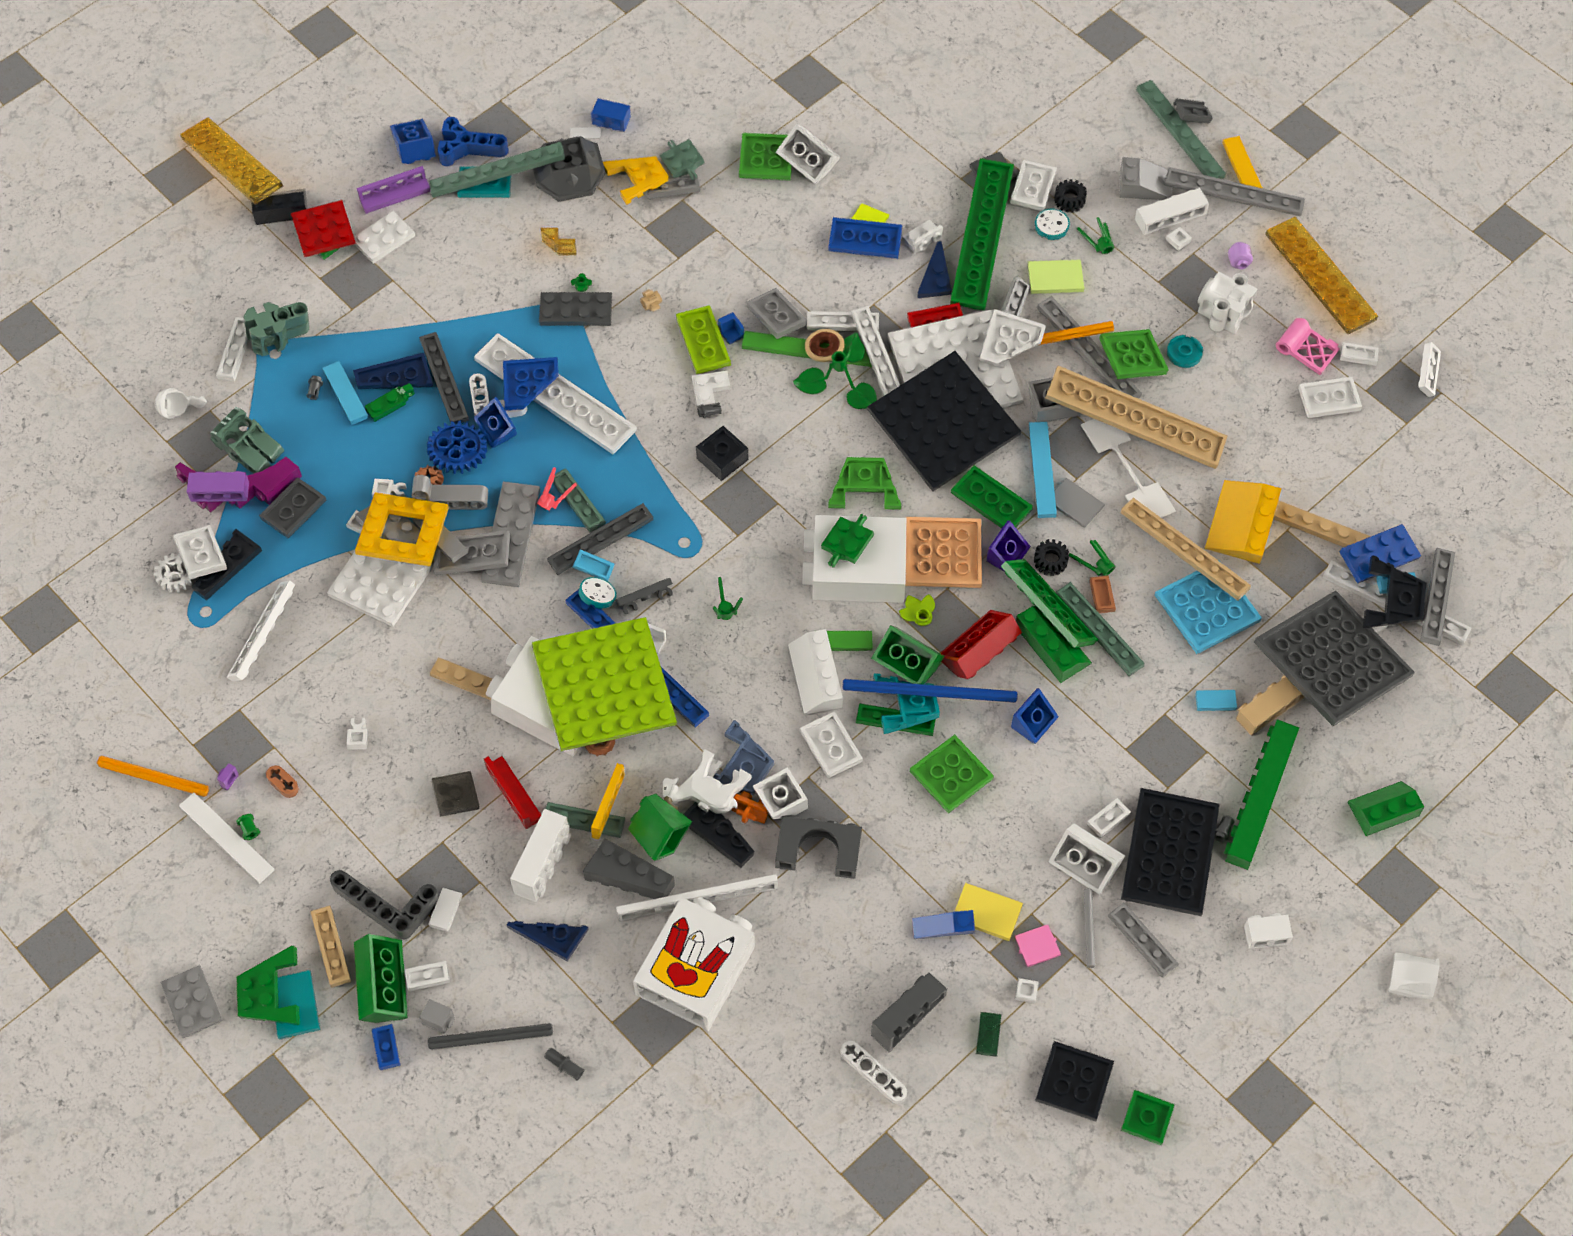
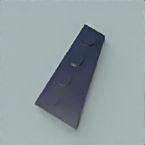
M424 353L353 370L358 389L401 388L409 383L412 387H433Z

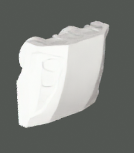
M1395 952L1388 992L1406 997L1431 1000L1437 985L1440 966L1439 959H1429Z

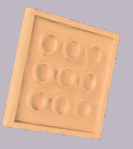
M906 517L905 586L982 587L981 519Z

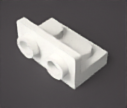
M929 219L903 235L902 241L916 254L919 251L925 250L930 244L939 241L942 238L943 227L941 225L936 227Z

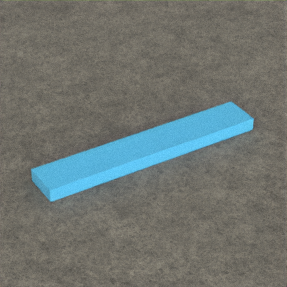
M1029 422L1038 518H1056L1057 510L1048 423Z

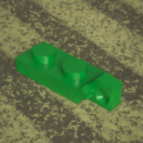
M410 383L401 388L397 387L365 405V410L373 421L376 422L406 405L405 402L409 400L408 398L415 394L414 389Z

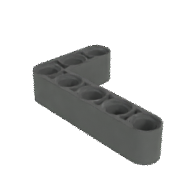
M337 870L330 876L333 890L339 896L397 938L403 940L412 936L434 910L439 898L435 886L425 884L415 893L404 908L399 911L345 871ZM339 880H345L343 884L336 885ZM360 891L357 896H352L353 892ZM427 894H434L432 898L425 899ZM371 902L376 903L373 907H367ZM420 909L418 914H411L413 910ZM387 913L392 914L387 919L382 918ZM401 925H407L404 930H398Z

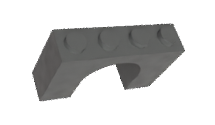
M794 815L782 816L775 868L795 871L798 851L802 843L812 837H824L832 841L838 850L835 876L855 879L862 827L853 823L845 825L838 824L836 821L823 822L815 818L801 819Z

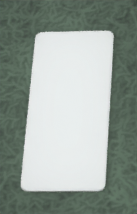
M570 128V138L578 136L600 138L601 128Z

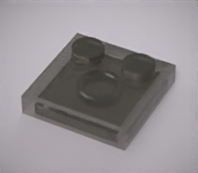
M471 771L432 778L431 782L440 817L479 809L480 805Z

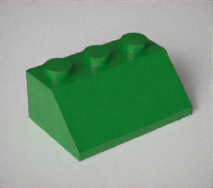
M890 625L871 659L912 684H924L936 672L944 655L898 627Z
M1402 781L1347 802L1365 836L1417 818L1425 807L1416 790Z

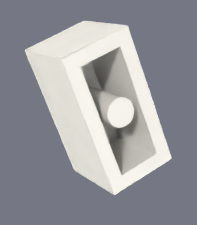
M1280 913L1271 914L1269 917L1254 915L1248 918L1244 925L1249 949L1289 945L1293 939L1288 915H1281Z

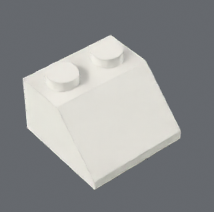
M788 767L753 785L754 790L772 819H782V816L787 817L789 815L795 816L808 809V799Z

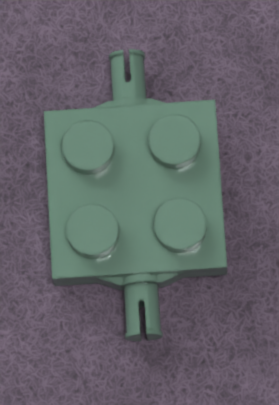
M690 139L679 145H676L673 140L668 141L667 145L670 147V150L659 155L673 178L688 174L691 180H695L697 174L694 170L705 164L700 153Z

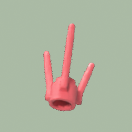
M553 467L544 491L537 502V505L548 511L551 508L556 509L558 504L577 486L574 483L554 501L555 497L549 493V490L555 478L556 467Z

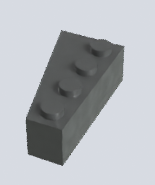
M607 839L603 840L583 870L586 881L599 882L601 885L621 888L623 891L639 893L641 896L652 899L667 897L675 886L674 876Z
M930 972L925 976L921 975L912 988L907 989L896 1002L872 1022L871 1036L890 1052L946 996L947 988Z

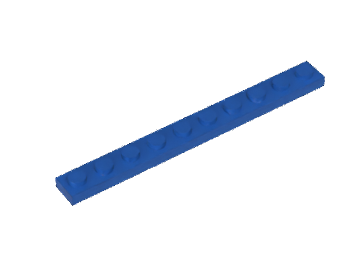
M579 589L565 600L566 604L592 629L616 624L602 609L595 608V605L592 604L589 606L581 600L578 594ZM661 667L672 706L696 728L709 717V712Z

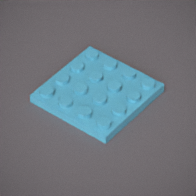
M1199 571L1156 591L1154 595L1196 654L1261 622L1262 619L1245 595L1237 601Z

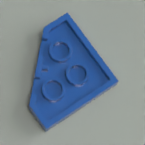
M557 357L503 361L505 411L526 408L559 376Z

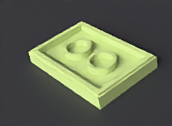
M1081 260L1028 261L1031 294L1084 292Z

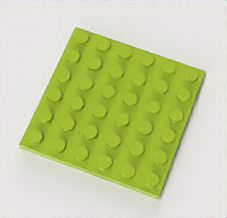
M646 617L532 642L533 652L561 751L677 725Z

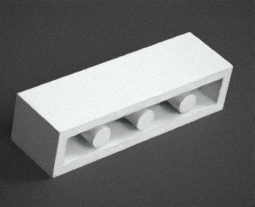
M1200 188L1189 190L1186 193L1174 195L1171 198L1159 200L1147 206H1141L1136 211L1135 221L1142 233L1146 235L1207 214L1209 202Z

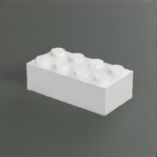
M544 809L510 878L515 895L533 902H537L538 898L543 896L546 889V881L552 878L554 873L553 867L562 857V848L564 844H568L571 838L567 817Z

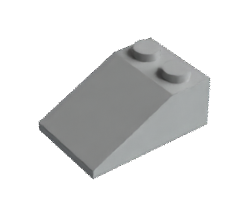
M1122 157L1120 167V198L1150 200L1171 198L1172 187L1164 185L1168 169L1141 158Z

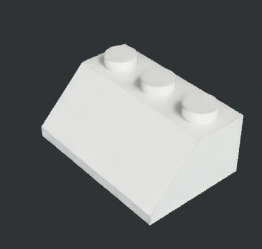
M798 124L794 126L776 151L778 155L815 184L827 175L840 159L839 155Z
M1072 824L1066 829L1049 863L1100 895L1116 873L1125 855L1076 824Z

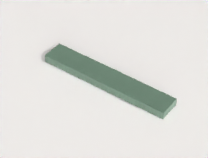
M1071 582L1056 591V594L1098 638L1097 642L1128 676L1144 667L1145 663Z

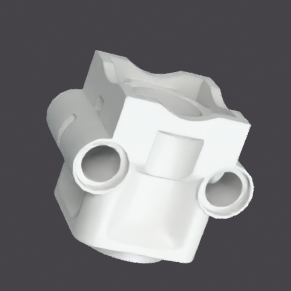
M1219 271L1214 278L1211 277L1202 289L1198 298V303L1200 304L1198 313L1210 319L1209 327L1213 331L1219 332L1225 329L1235 334L1240 327L1241 320L1252 311L1253 298L1256 296L1258 289L1249 285L1247 276L1242 273L1235 274L1231 278Z

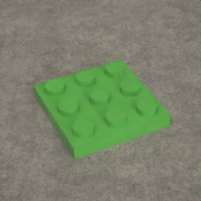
M742 133L739 178L791 180L792 165L776 153L788 135Z
M1150 329L1102 333L1099 340L1117 379L1167 375L1169 369Z
M955 734L910 768V773L948 814L994 778V775Z

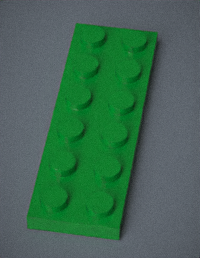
M1025 559L1005 561L1001 567L1005 571L1006 576L1012 579L1017 584L1018 589L1030 598V602L1041 610L1042 615L1051 621L1055 630L1066 638L1070 646L1078 648L1094 645L1097 642L1098 638Z

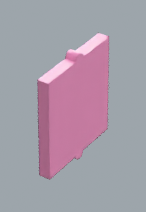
M1048 924L1015 936L1020 949L1019 953L1022 954L1027 967L1061 956L1056 944L1057 939L1053 937Z

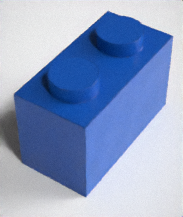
M597 98L591 112L592 124L625 132L631 118L630 105Z

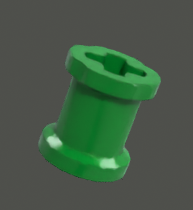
M253 814L242 815L236 820L237 825L243 831L242 836L244 840H252L261 833L254 824Z

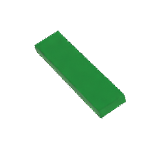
M859 703L856 723L882 728V716L900 715V710ZM936 719L898 731L933 736Z

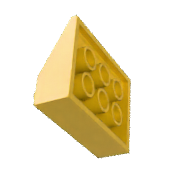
M1224 480L1204 549L1260 564L1282 488L1264 483Z

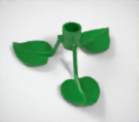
M857 333L844 339L843 352L837 351L833 353L832 363L829 364V369L825 376L821 369L812 367L804 370L793 381L800 391L807 394H818L826 389L825 380L828 379L834 368L837 372L845 371L849 384L853 389L846 396L847 402L851 407L866 409L867 406L877 401L874 388L864 382L859 383L855 387L848 372L847 361L856 363L865 355L864 345Z

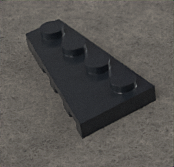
M237 529L233 531V537L230 541H226L222 546L223 550L221 553L227 569L200 576L192 586L194 592L206 601L262 552L258 544Z

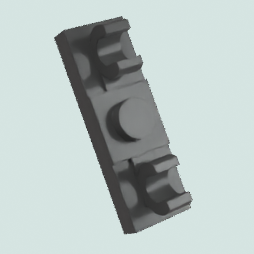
M666 578L615 599L617 606L623 605L622 610L624 614H628V605H632L634 611L638 610L637 604L633 601L641 599V601L652 598L651 594L658 591L657 596L660 600L663 599L662 592L664 590L668 592L669 596H672L673 592L667 586L673 583L671 578Z

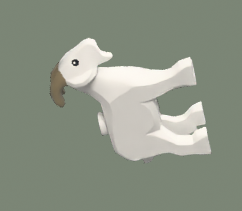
M704 749L701 764L679 787L677 786L678 777L673 780L669 778L664 779L663 798L677 810L679 808L672 805L673 803L692 799L699 803L698 807L706 812L711 810L716 814L726 813L732 808H737V801L733 797L751 780L752 775L742 769L740 771L734 770L732 782L723 785L720 781L713 778L722 766V762L713 759L715 754Z

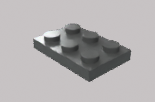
M297 478L259 516L261 520L289 539L327 500L320 492L300 478Z

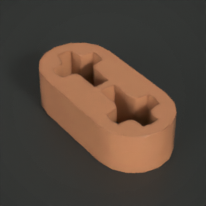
M275 765L268 768L266 777L276 790L286 798H292L297 795L299 787L293 777L280 766ZM272 774H279L281 779L279 780L276 777H273ZM286 783L288 786H292L293 789H292V790H289V789L286 790L284 784Z

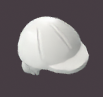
M168 388L158 393L155 407L161 417L174 419L181 417V414L185 413L189 405L203 408L207 400L204 396L187 397L177 389Z

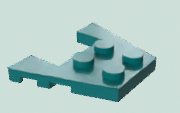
M874 673L873 681L910 683L900 681L898 677L890 676L889 679L881 677V674ZM896 694L900 715L882 716L881 723L883 733L888 734L937 719L940 716L937 697Z

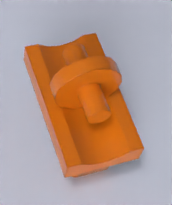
M743 791L740 795L736 794L734 799L737 801L738 806L736 809L732 808V811L742 816L741 822L746 824L748 819L765 824L768 811L760 799L758 802L753 801L751 793Z

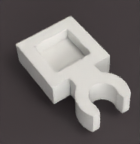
M374 479L372 497L375 492L405 497L404 492L399 490L406 489V484L400 482L394 485L393 480Z
M352 718L350 721L352 729L347 731V750L367 749L368 729H365L366 720L362 718L360 724H355V720Z

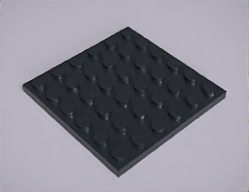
M953 351L867 406L869 413L933 492L1021 435L1022 432L956 351Z

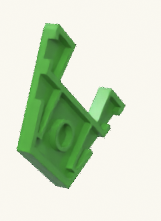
M846 458L831 499H829L828 508L845 509V492L884 493V509L901 510V501L897 496L896 488L893 485L884 458Z

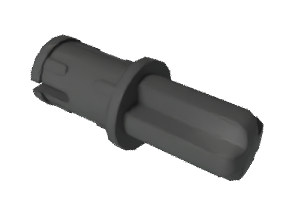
M553 1048L547 1050L544 1056L545 1059L557 1066L560 1072H566L577 1081L581 1078L584 1069L572 1062L569 1056L565 1057Z

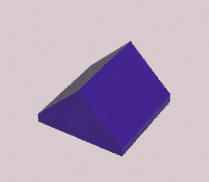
M1011 521L1005 523L988 548L986 562L1003 570L1001 566L1005 561L1023 559L1031 547Z

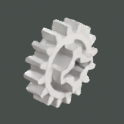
M171 553L170 558L165 555L164 561H158L160 566L154 567L156 571L153 573L157 585H160L162 590L167 588L169 593H171L173 589H176L178 593L180 588L186 590L187 584L192 585L180 554L175 556L174 553Z

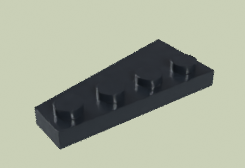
M695 802L683 814L692 821L689 829L742 868L754 856L755 851L743 836L736 832L732 827L733 824L722 813L716 814L711 810L706 812L698 807L699 803Z

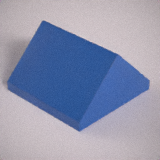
M497 397L493 398L474 417V420L492 448L517 435L514 424Z
M1037 688L1013 715L1011 728L1030 742L1036 744L1059 716L1040 688Z

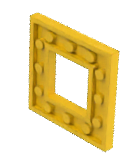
M375 492L355 548L356 555L431 566L448 513V504ZM389 514L424 520L416 544L381 539Z

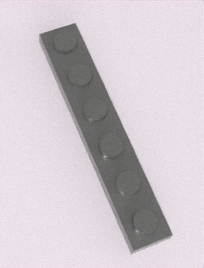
M437 332L419 337L450 423L453 421L457 425L459 421L461 423L469 421Z
M644 503L551 555L547 558V561L555 573L559 575L573 567L580 549L594 555L653 521V516Z

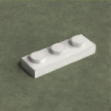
M1432 342L1426 343L1424 346L1420 381L1418 383L1419 389L1428 397L1435 396L1441 351Z

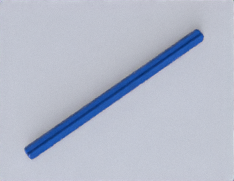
M843 679L842 684L844 691L1013 703L1017 702L1018 697L1017 691L855 679Z

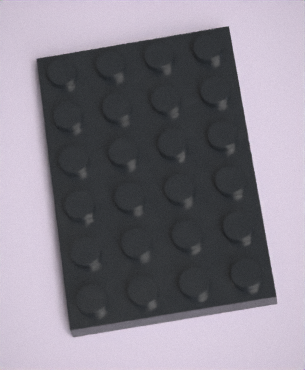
M1140 788L1121 900L1202 916L1220 804Z

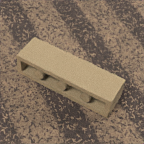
M1284 675L1278 683L1273 682L1263 694L1260 692L1255 695L1252 702L1241 705L1238 709L1236 720L1252 736L1305 698V696Z

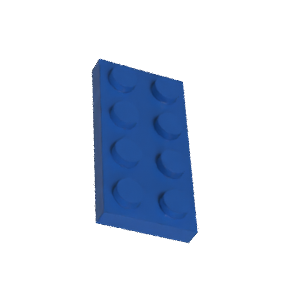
M833 217L828 251L898 259L902 225Z
M1403 524L1346 546L1339 551L1357 584L1377 576L1368 574L1370 557L1372 555L1379 557V560L1394 565V568L1421 557L1419 550Z

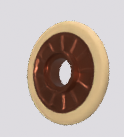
M820 329L813 332L807 338L805 350L811 359L818 362L832 361L833 353L837 351L843 352L844 340L834 330ZM822 343H828L829 347L821 348L820 345Z

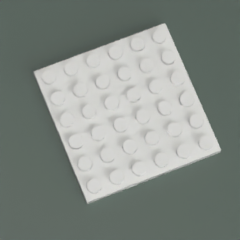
M991 310L888 333L887 337L903 383L953 351H956L1002 408L1023 403V398L1009 360L997 366L979 361L992 317Z

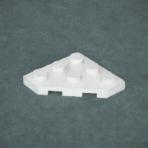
M994 309L979 361L997 366L1039 345L1042 342L1046 325Z

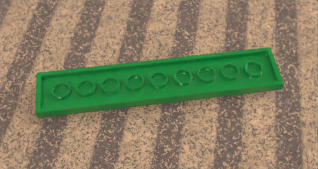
M980 158L950 304L959 303L961 307L985 311L1014 164Z

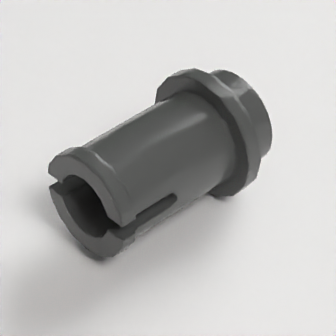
M312 376L309 379L310 385L306 397H310L311 400H317L323 381L319 376Z
M719 402L705 406L701 404L697 407L698 415L703 417V419L706 416L722 413Z
M1222 817L1219 827L1215 832V839L1217 841L1225 842V840L1229 839V832L1235 823L1232 817Z

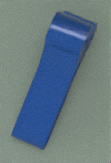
M448 117L443 122V140H439L438 145L439 160L443 166H451L456 160L467 155L504 157L509 152L507 138L502 134L469 132L459 124V120L456 117Z

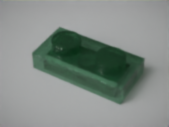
M980 1013L976 1054L997 1057L1002 1014Z

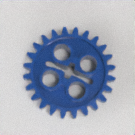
M451 421L450 426L444 423V428L438 426V432L432 431V436L428 437L427 454L429 455V460L433 461L434 466L439 465V470L446 468V473L453 470V474H456L457 470H460V473L463 474V469L470 472L471 466L476 469L477 463L482 464V459L486 458L487 440H485V435L481 434V429L475 430V425L468 427V422L461 425V421H459L455 425Z

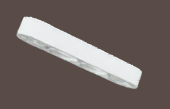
M846 1041L842 1045V1058L890 1102L901 1104L905 1101L907 1095L906 1087L854 1041ZM846 1048H854V1054L859 1057L856 1063L854 1062L856 1057L851 1053L847 1055ZM868 1060L871 1062L872 1067L869 1070H863L860 1067V1063ZM884 1074L888 1081L885 1084H879L876 1082V1076ZM891 1082H893L892 1088L895 1091L901 1090V1097L898 1095L896 1097L893 1096L894 1091L889 1087Z

